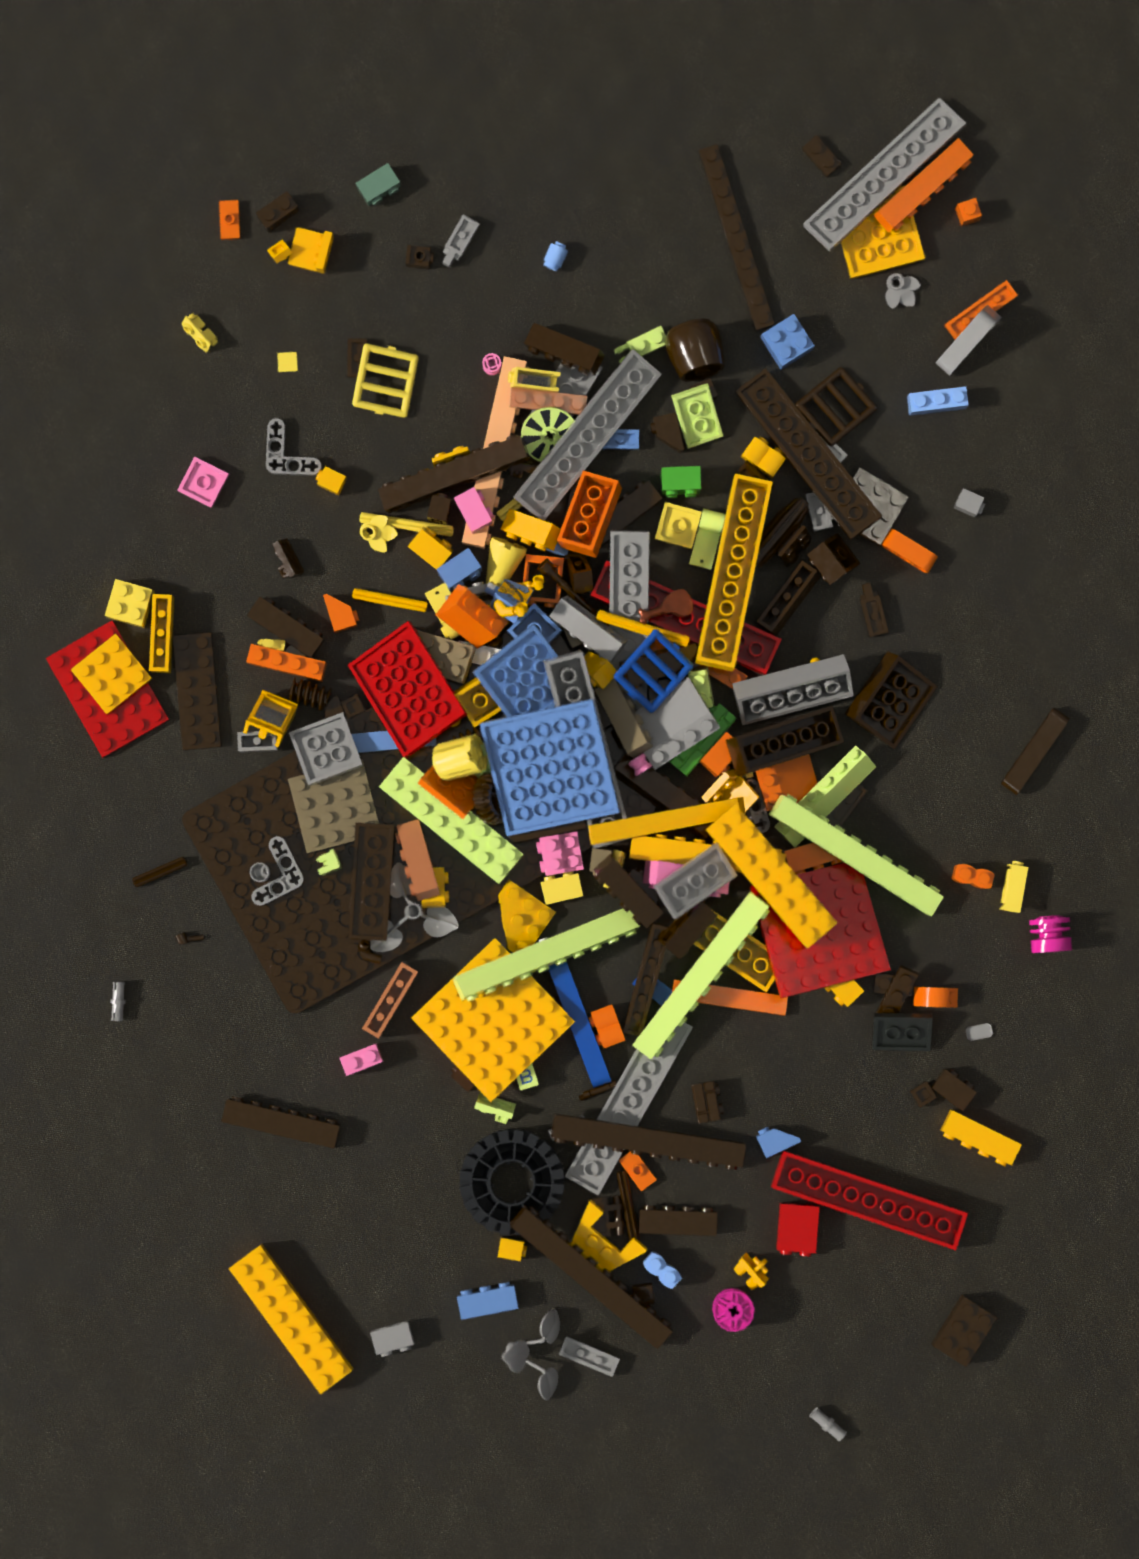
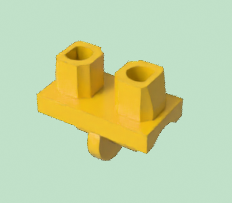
M746 1252L734 1268L735 1272L740 1276L746 1271L751 1276L746 1281L747 1286L751 1290L757 1287L762 1288L769 1280L765 1275L768 1272V1269L764 1266L768 1262L765 1258L760 1261L755 1256L752 1259Z

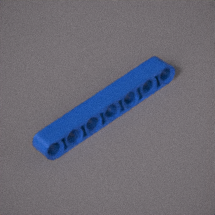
M567 962L556 966V964L550 965L549 971L564 1011L575 1021L570 1027L593 1088L612 1082Z

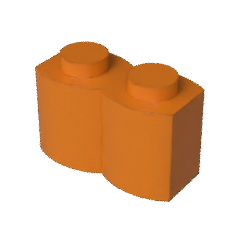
M958 864L954 867L952 879L960 884H971L979 889H988L992 887L995 874L986 869H975L967 864Z
M612 1004L590 1012L592 1016L588 1018L592 1028L596 1027L598 1034L595 1037L599 1046L603 1045V1048H607L625 1041Z

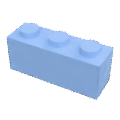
M966 386L909 393L907 396L909 416L966 409L969 405Z

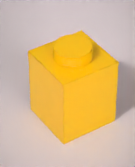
M325 466L324 470L320 469L316 480H318V486L339 496L347 478Z
M501 1236L498 1257L521 1261V1257L526 1255L527 1246L524 1245L523 1240Z

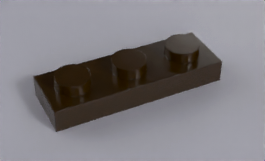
M900 965L876 1013H899L918 977V972Z

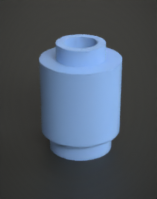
M557 241L555 244L551 243L545 255L543 266L558 271L568 253L565 249L566 245Z

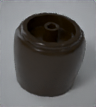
M705 318L694 319L681 323L668 331L665 338L666 350L682 381L693 382L703 380L724 369L722 339L714 322Z

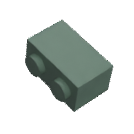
M388 163L356 182V186L368 206L379 204L383 201L384 196L395 194L399 191V187H401L400 181Z

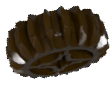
M492 773L484 774L474 784L475 790L472 791L474 794L472 799L474 801L473 807L476 808V814L479 815V819L483 820L484 823L489 825L502 824L503 818Z

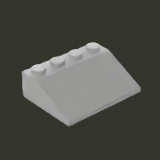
M689 677L678 684L655 712L650 713L643 706L635 711L636 714L639 713L644 721V724H642L644 729H647L652 736L651 743L653 747L645 751L644 754L654 769L659 768L720 729L719 723Z

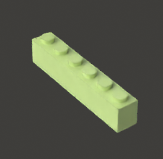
M855 746L797 804L800 806L805 804L814 810L812 813L817 817L819 815L827 817L876 766L862 750ZM780 821L774 826L794 848L805 839V837Z

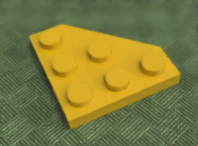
M511 880L507 881L498 894L506 937V948L514 953L534 945L556 912Z

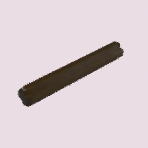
M626 1171L617 1172L629 1240L631 1241L635 1237L640 1241L628 1175Z

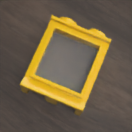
M262 690L252 712L246 720L243 733L247 734L250 725L260 728L258 737L261 739H265L268 732L277 735L275 746L279 747L295 717L298 704Z

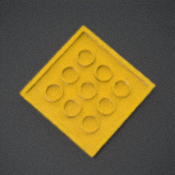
M905 186L899 187L841 241L851 279L925 260L914 216L910 219L908 217L902 220L904 224L897 231L892 229L889 233L874 217Z

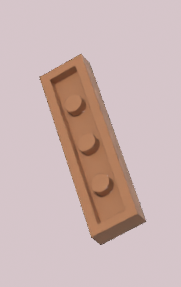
M513 387L510 392L509 407L538 410L544 407H557L569 414L579 415L587 405V396Z

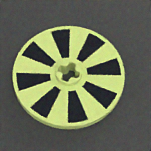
M544 407L531 413L523 423L521 437L524 438L529 455L535 460L542 461L575 421L573 417L557 407ZM548 431L554 433L552 435L553 438L545 437Z

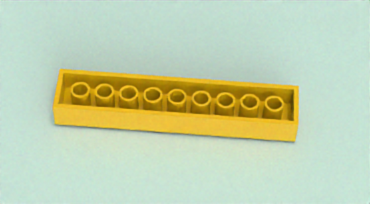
M735 474L733 477L695 664L732 672L735 668L772 481Z

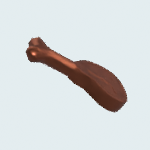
M684 589L675 590L664 598L660 607L649 611L639 608L638 613L641 616L639 621L642 624H646L650 618L661 614H674L678 617H686L693 610L691 597Z

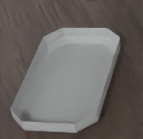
M989 1023L970 1026L966 1029L967 1039L970 1041L989 1038L993 1034Z

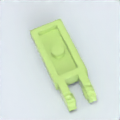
M659 326L614 349L615 354H620L627 349H630V351L634 349L643 357L664 347L666 335L662 327ZM625 357L621 358L619 362L621 363Z

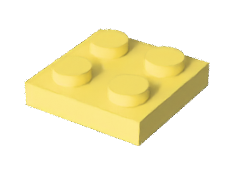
M665 502L655 540L692 549L702 512Z

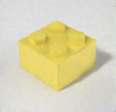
M115 579L105 616L109 619L145 628L152 603V595L155 591Z

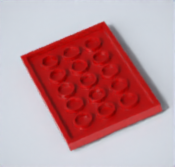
M113 621L106 623L46 658L102 758L169 721L149 683H146L107 715L71 671L74 666L115 633L127 646Z
M409 621L348 664L349 669L394 743L406 759L468 715L414 626Z

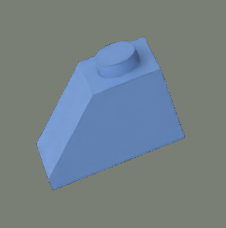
M769 1127L759 1130V1135L756 1136L766 1158L801 1142L797 1136L775 1128L769 1129Z

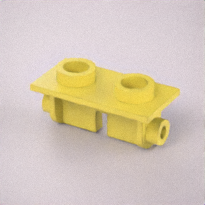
M192 313L189 316H185L182 322L184 331L195 339L197 346L207 353L211 345L213 347L218 343L217 337L209 328L204 331L201 330L206 324L198 315Z

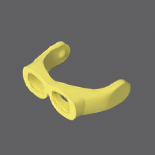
M260 639L257 643L259 646L284 651L285 640Z

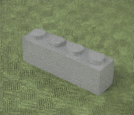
M568 595L560 599L549 616L557 626L568 630L570 636L580 639L584 642L583 645L586 648L596 651L599 657L605 658L609 662L618 657L628 640L608 625L597 621L596 616Z

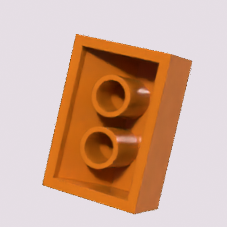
M459 584L436 613L437 617L477 649L496 638L508 623L507 620L469 589Z

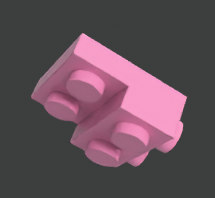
M577 831L539 838L540 842H536L538 854L542 853L543 861H539L541 873L545 872L546 876L584 869Z

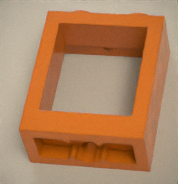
M526 554L523 582L529 579L530 564L540 565L547 558L554 564L553 567H558V574L562 577L564 558ZM558 584L556 585L555 599L530 597L527 606L540 603L544 604L546 608H555V605L560 601L561 587Z

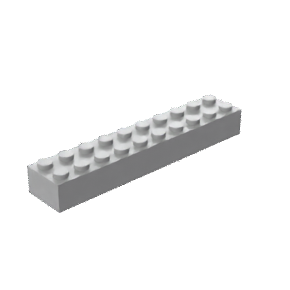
M579 650L543 660L555 707L594 699L620 812L587 819V827L588 825L625 819L624 806L583 652ZM631 838L594 844L592 846L598 848Z

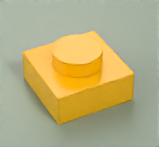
M283 240L267 250L276 263L285 260L292 254V251Z

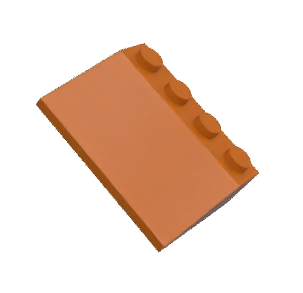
M809 754L754 772L766 812L772 810L780 795L787 796L789 794L796 798V803H798L817 784Z

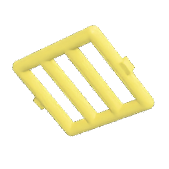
M368 343L364 344L353 396V406L375 411V414L379 415L385 413L406 418L419 360L418 355L398 351L396 347L388 346V348ZM370 352L410 361L409 371L405 372L368 363ZM366 371L406 379L405 391L364 382ZM362 390L403 398L402 407L397 409L362 401Z

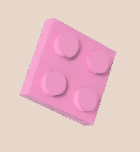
M194 457L177 491L212 508L229 474Z

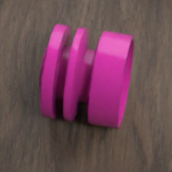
M1054 915L1041 916L1029 920V925H1038V929L1030 930V933L1039 934V938L1031 940L1032 953L1072 950L1071 937L1062 936V932L1069 931L1071 928L1061 926V923L1070 922V917Z
M738 1288L722 1290L713 1301L712 1311L714 1318L720 1327L727 1331L736 1332L743 1330L753 1319L754 1307L752 1301L744 1291ZM736 1306L738 1313L735 1312L731 1315L728 1309Z

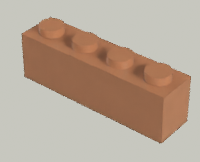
M419 819L397 825L398 833H395L397 843L402 844L403 850L399 851L402 861L407 862L408 867H404L407 879L411 878L412 884H409L412 896L416 895L417 900L421 901L440 895Z
M401 962L364 1024L363 1030L378 1039L381 1037L419 971Z

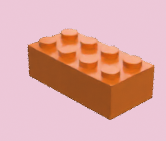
M582 471L557 538L561 548L597 558L622 491L618 480Z

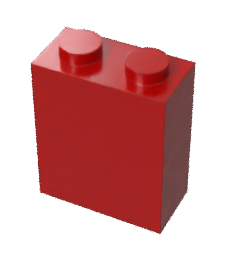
M780 1203L776 1249L780 1251V1254L792 1255V1252H800V1256L811 1257V1253L816 1254L819 1206Z

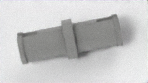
M113 982V997L110 999V1003H112L111 1021H123L124 1004H126L124 999L125 982Z
M818 1407L811 1412L809 1417L821 1425L822 1430L828 1431L838 1441L845 1437L847 1432L838 1426L832 1417L829 1418Z

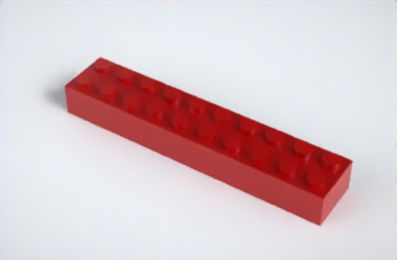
M606 560L590 598L610 606V562ZM649 580V610L660 607L664 598L674 590ZM691 599L693 610L690 615L678 617L674 614H661L650 618L648 624L688 636L690 638L689 641L699 646L707 605ZM744 622L736 663L759 674L766 675L782 639Z
M784 1150L781 1153L770 1186L773 1189L953 1250L957 1248L968 1215L965 1211Z

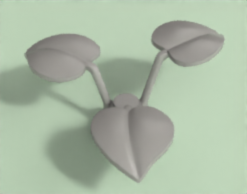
M397 863L392 868L390 895L394 898L404 896L408 903L404 910L405 917L395 926L388 920L387 941L370 940V948L376 952L391 951L400 945L403 934L397 928L407 919L414 920L419 916L425 918L424 929L433 937L445 936L459 927L455 916L446 907L428 908L427 915L421 912V907L418 904L412 903L407 895H411L409 884H412L411 878L407 879L405 866L401 863Z
M552 1308L541 1321V1339L509 1342L506 1352L501 1356L513 1372L519 1373L526 1363L540 1370L543 1375L538 1380V1388L543 1399L547 1401L556 1390L558 1373L552 1367L546 1371L526 1358L529 1355L528 1345L545 1341L552 1344L556 1340L560 1331V1318L555 1308Z

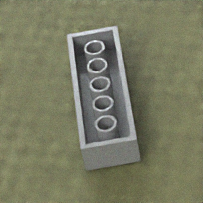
M844 654L732 683L742 725L854 696L850 669Z

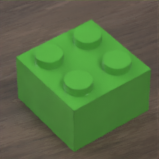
M700 466L662 467L661 493L666 495V498H677V495L693 498L700 494Z

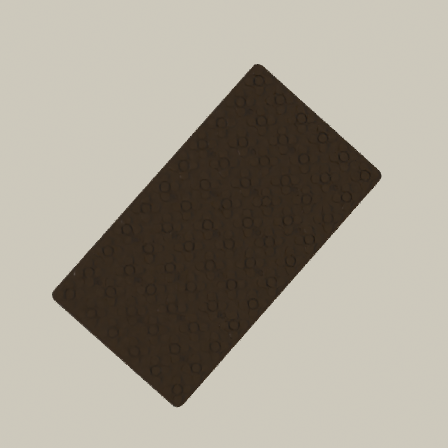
M507 632L501 634L503 643L497 649H502L513 640ZM561 634L550 644L558 656L571 653ZM494 638L493 640H491V642L493 641L496 643L498 640ZM471 663L465 684L476 677L473 671L480 666L479 664ZM446 679L453 691L464 685ZM373 707L347 721L351 734L387 731ZM501 710L487 720L499 719L504 713ZM463 717L458 726L450 727L437 736V745L454 740L453 735L458 739L459 732L466 736V729L473 732V725L468 717ZM611 725L603 731L614 768L626 750L624 747L619 749L611 734V731L614 730ZM436 746L422 747L409 756L407 760L425 774L433 766V750ZM399 749L359 753L360 759L364 763L379 824L395 825L392 868L397 863L408 867L407 862L402 861L399 850H403L402 844L397 843L395 833H398L397 825L411 822L418 818L379 787L403 756ZM293 751L190 809L183 815L182 822L283 1004L289 1012L296 1014L431 939L433 936H430L424 929L425 918L419 916L414 920L407 919L397 928L403 934L402 942L398 947L387 952L372 950L373 953L382 955L380 964L362 959L358 950V944L365 939L348 938L354 842L307 854L288 782L289 778L304 775L297 753ZM616 777L626 818L654 812L656 808L654 804ZM473 807L471 812L479 818V815L476 814V808ZM419 820L433 868L444 867V871L448 872L449 883L445 884V891H449V903H445V906L455 916L458 923L498 901V894L508 880H511L519 887H523L545 874V872L541 873L539 862L543 861L542 853L538 854L536 842H540L539 838L512 844L524 855L499 885ZM586 820V829L577 830L581 853L593 847ZM504 822L498 825L487 824L510 843L509 836L506 835ZM276 836L281 837L286 841L304 877V883L299 888L265 905H256L251 898L253 891L283 876L269 849L270 840ZM274 841L273 849L277 848L280 854H276L277 858L282 854L288 853L287 850L283 852L281 849L283 842ZM334 849L342 869L322 876L318 870L321 867H325V865H323V862L317 861V858ZM289 857L282 858L281 865L284 868L290 867L292 860ZM263 863L269 867L271 875L267 881L257 882L251 878L250 869L254 864ZM296 867L290 871H285L286 875L290 873L292 876L290 883L299 884L300 876H295L293 871H296ZM275 883L272 887L273 892L280 894L283 891V885ZM269 887L265 888V890H267L266 893H257L258 896L255 898L256 901L260 900L261 902H263V898L267 895H269L270 898L273 897V895L269 892ZM390 895L388 920L394 926L405 917L404 910L408 903L404 896L394 898ZM407 895L412 903L418 904L421 907V912L427 915L428 908H422V901H418L416 895Z

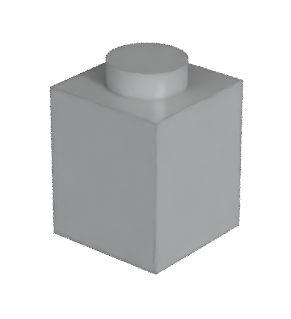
M963 488L954 509L975 517L977 513L981 514L984 509L985 503H982L984 497Z

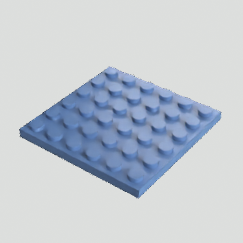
M594 699L480 723L507 836L620 812Z

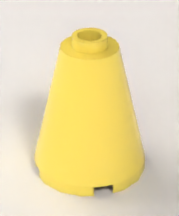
M492 537L490 540L485 583L491 582L500 587L504 579L510 580L526 555L527 548L517 543H510L508 540L499 537Z

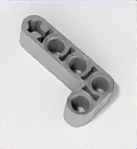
M989 305L985 306L936 361V364L950 376L1002 317Z

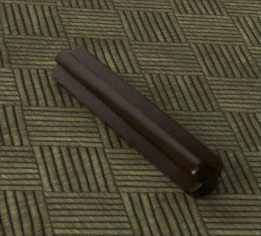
M184 857L175 859L134 877L132 881L135 887H140L186 867V859Z

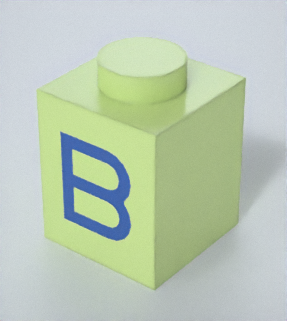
M533 1064L517 1077L520 1090L539 1085Z

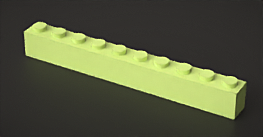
M789 794L787 796L780 795L769 813L770 816L926 915L932 916L944 898L939 894V889L932 885L929 887L924 885L922 878L917 875L912 877L907 874L909 870L899 865L896 867L891 864L893 862L892 859L885 855L880 857L876 854L877 850L873 847L861 845L859 838L854 835L847 836L844 834L846 830L840 826L835 825L833 827L828 824L830 820L822 815L817 817L812 813L814 811L812 808L805 804L800 806L796 803L797 799Z
M750 891L635 1040L633 1046L650 1059L653 1056L658 1057L664 1049L661 1047L665 1041L670 1042L676 1034L673 1030L677 1025L681 1027L687 1020V1017H685L689 1010L693 1012L699 1004L697 999L701 995L704 997L711 988L708 985L712 980L715 982L723 973L720 970L724 964L728 966L734 959V956H732L736 949L738 951L741 950L746 943L744 941L745 937L748 934L752 935L758 928L755 925L758 920H764L770 912L768 910L769 904Z
M620 909L454 977L453 982L461 1000L467 999L470 1002L479 998L478 995L485 992L487 995L496 991L498 986L503 985V987H507L514 983L513 980L521 978V980L527 979L535 971L542 973L548 970L550 965L556 964V966L564 964L567 962V958L572 956L574 959L584 955L585 951L590 949L591 952L602 948L601 945L608 942L610 945L619 941V937L624 935L626 938L633 936L637 933L636 930L640 926L633 920L634 914L630 910L626 912L624 909Z

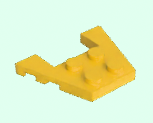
M590 1200L570 1243L573 1245L575 1243L584 1250L583 1254L587 1257L592 1256L598 1261V1266L602 1270L606 1268L609 1271L647 1251V1247L635 1237L620 1251L593 1228L592 1225L600 1218L604 1210Z

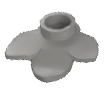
M898 273L890 275L887 279L888 290L885 294L889 307L894 309L899 302L905 306H914L915 294L913 291L921 286L918 280L912 276L903 277ZM893 281H899V286H894Z

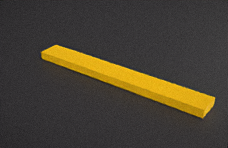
M738 798L588 825L591 845L715 822L735 804L739 807Z

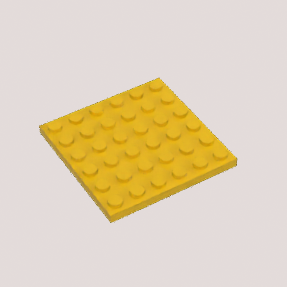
M494 938L457 975L510 953ZM532 976L521 980V978L513 980L514 983L507 987H503V985L498 986L496 991L490 994L481 993L478 995L479 998L470 1002L467 999L461 1000L453 982V977L411 1017L490 1102L575 1023Z

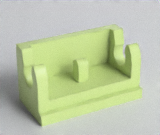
M334 849L317 858V861L323 862V865H325V867H321L318 870L322 876L342 869Z

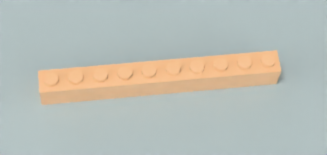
M504 356L483 449L489 447L488 445L492 442L507 440L506 438L511 436V433L515 434L517 423L514 422L515 415L519 416L520 409L509 407L511 388L510 383H508V374L514 367L530 368L526 367L527 361ZM519 375L518 383L522 384L523 379L528 376ZM502 471L477 480L474 486L476 491H481L485 499L482 503L485 508H490L492 514L494 507L498 508L500 497L497 496L498 489L502 490L504 478H501ZM493 515L494 517L491 518L492 524L473 534L466 523L462 544L485 549V546L490 544L492 534L488 532L490 526H494L496 515Z

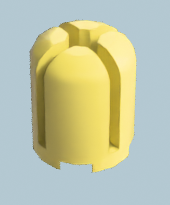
M470 735L439 743L434 748L432 757L433 767L439 777L450 781L486 770L488 764L487 756H483L480 746L483 745V742L478 735Z

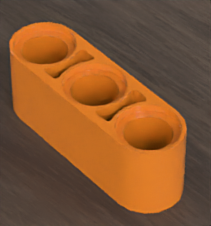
M892 528L881 544L889 552L927 574L938 558L933 552Z

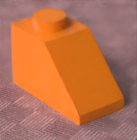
M328 594L323 595L335 633L357 627L356 622L359 621L356 610L352 611L351 606Z

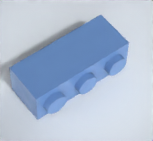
M510 1282L499 1283V1287L491 1288V1285L479 1287L480 1291L472 1292V1289L460 1291L461 1294L457 1295L461 1320L518 1309L515 1285H510Z

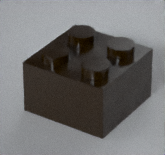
M838 533L823 541L807 554L811 564L817 567L822 578L829 585L835 583L861 564Z

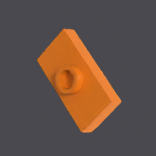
M219 201L221 240L240 239L239 201Z
M630 1151L618 1160L641 1191L657 1180L639 1155L631 1154Z

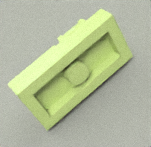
M479 1092L474 1109H478L483 1113L496 1114L495 1121L506 1124L509 1118L512 1119L516 1104L499 1098H495L490 1102L483 1093Z

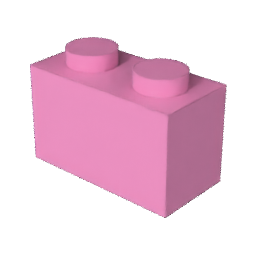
M474 487L454 497V501L472 534L492 524L491 518L494 517L490 508H485L482 501L485 499L481 491H476Z
M376 1043L340 1057V1061L346 1076L383 1062V1058Z

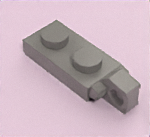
M464 214L462 215L445 245L443 253L446 256L443 260V265L450 268L454 259L459 261L480 223Z

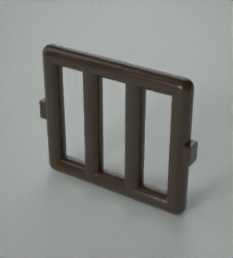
M839 367L795 403V406L829 446H834L877 410L875 403L863 391L864 387L860 382L857 384L843 367ZM840 376L868 407L861 414L858 413L833 384ZM825 388L833 394L853 417L849 424L845 425L820 397L819 393ZM812 399L840 430L833 437L829 435L805 407Z

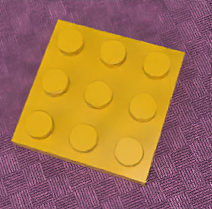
M116 633L71 669L107 715L152 679Z

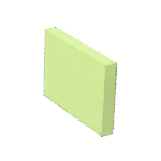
M708 383L671 395L688 449L724 437Z

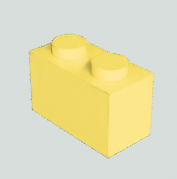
M574 871L562 873L563 877L557 879L555 875L544 877V882H541L546 905L583 897L579 875L574 874Z

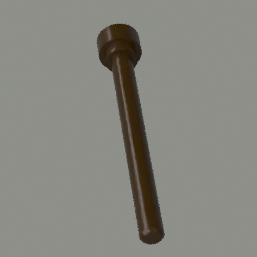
M548 558L538 566L537 570L542 575L550 576L578 604L597 617L598 612L579 593H574L572 587L554 570V564Z

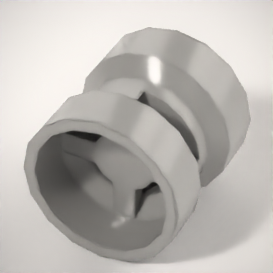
M256 863L250 869L251 878L257 882H265L271 875L269 867L263 863Z

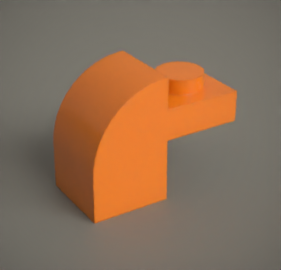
M914 987V1006L958 1007V988Z

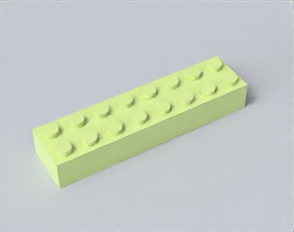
M403 757L379 787L500 885L524 854L471 811L462 819L420 786L418 782L424 773Z

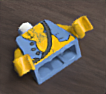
M536 575L532 579L533 582L526 581L522 583L504 579L500 587L489 582L484 592L494 597L490 607L501 617H505L515 624L519 617L528 612L527 604L534 591L533 588L536 590L543 588V576Z

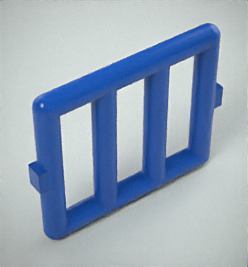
M654 629L614 674V679L629 692L628 695L633 700L636 699L650 713H653L693 669L694 665L679 650L680 647L676 643H671L658 629ZM655 639L684 665L678 674L669 668L649 648ZM643 653L672 680L665 689L636 662ZM630 668L659 694L652 703L623 677Z

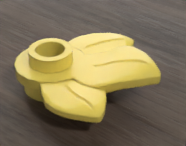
M385 515L374 516L370 522H365L360 528L362 538L369 541L371 548L379 552H387L386 541L392 540L398 535L396 529L387 524L388 517ZM367 528H371L373 533H368Z

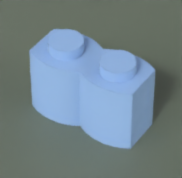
M651 1251L643 1260L645 1268L651 1274L658 1276L661 1283L668 1288L673 1289L682 1279L678 1270L672 1265L666 1264L664 1258L657 1252Z

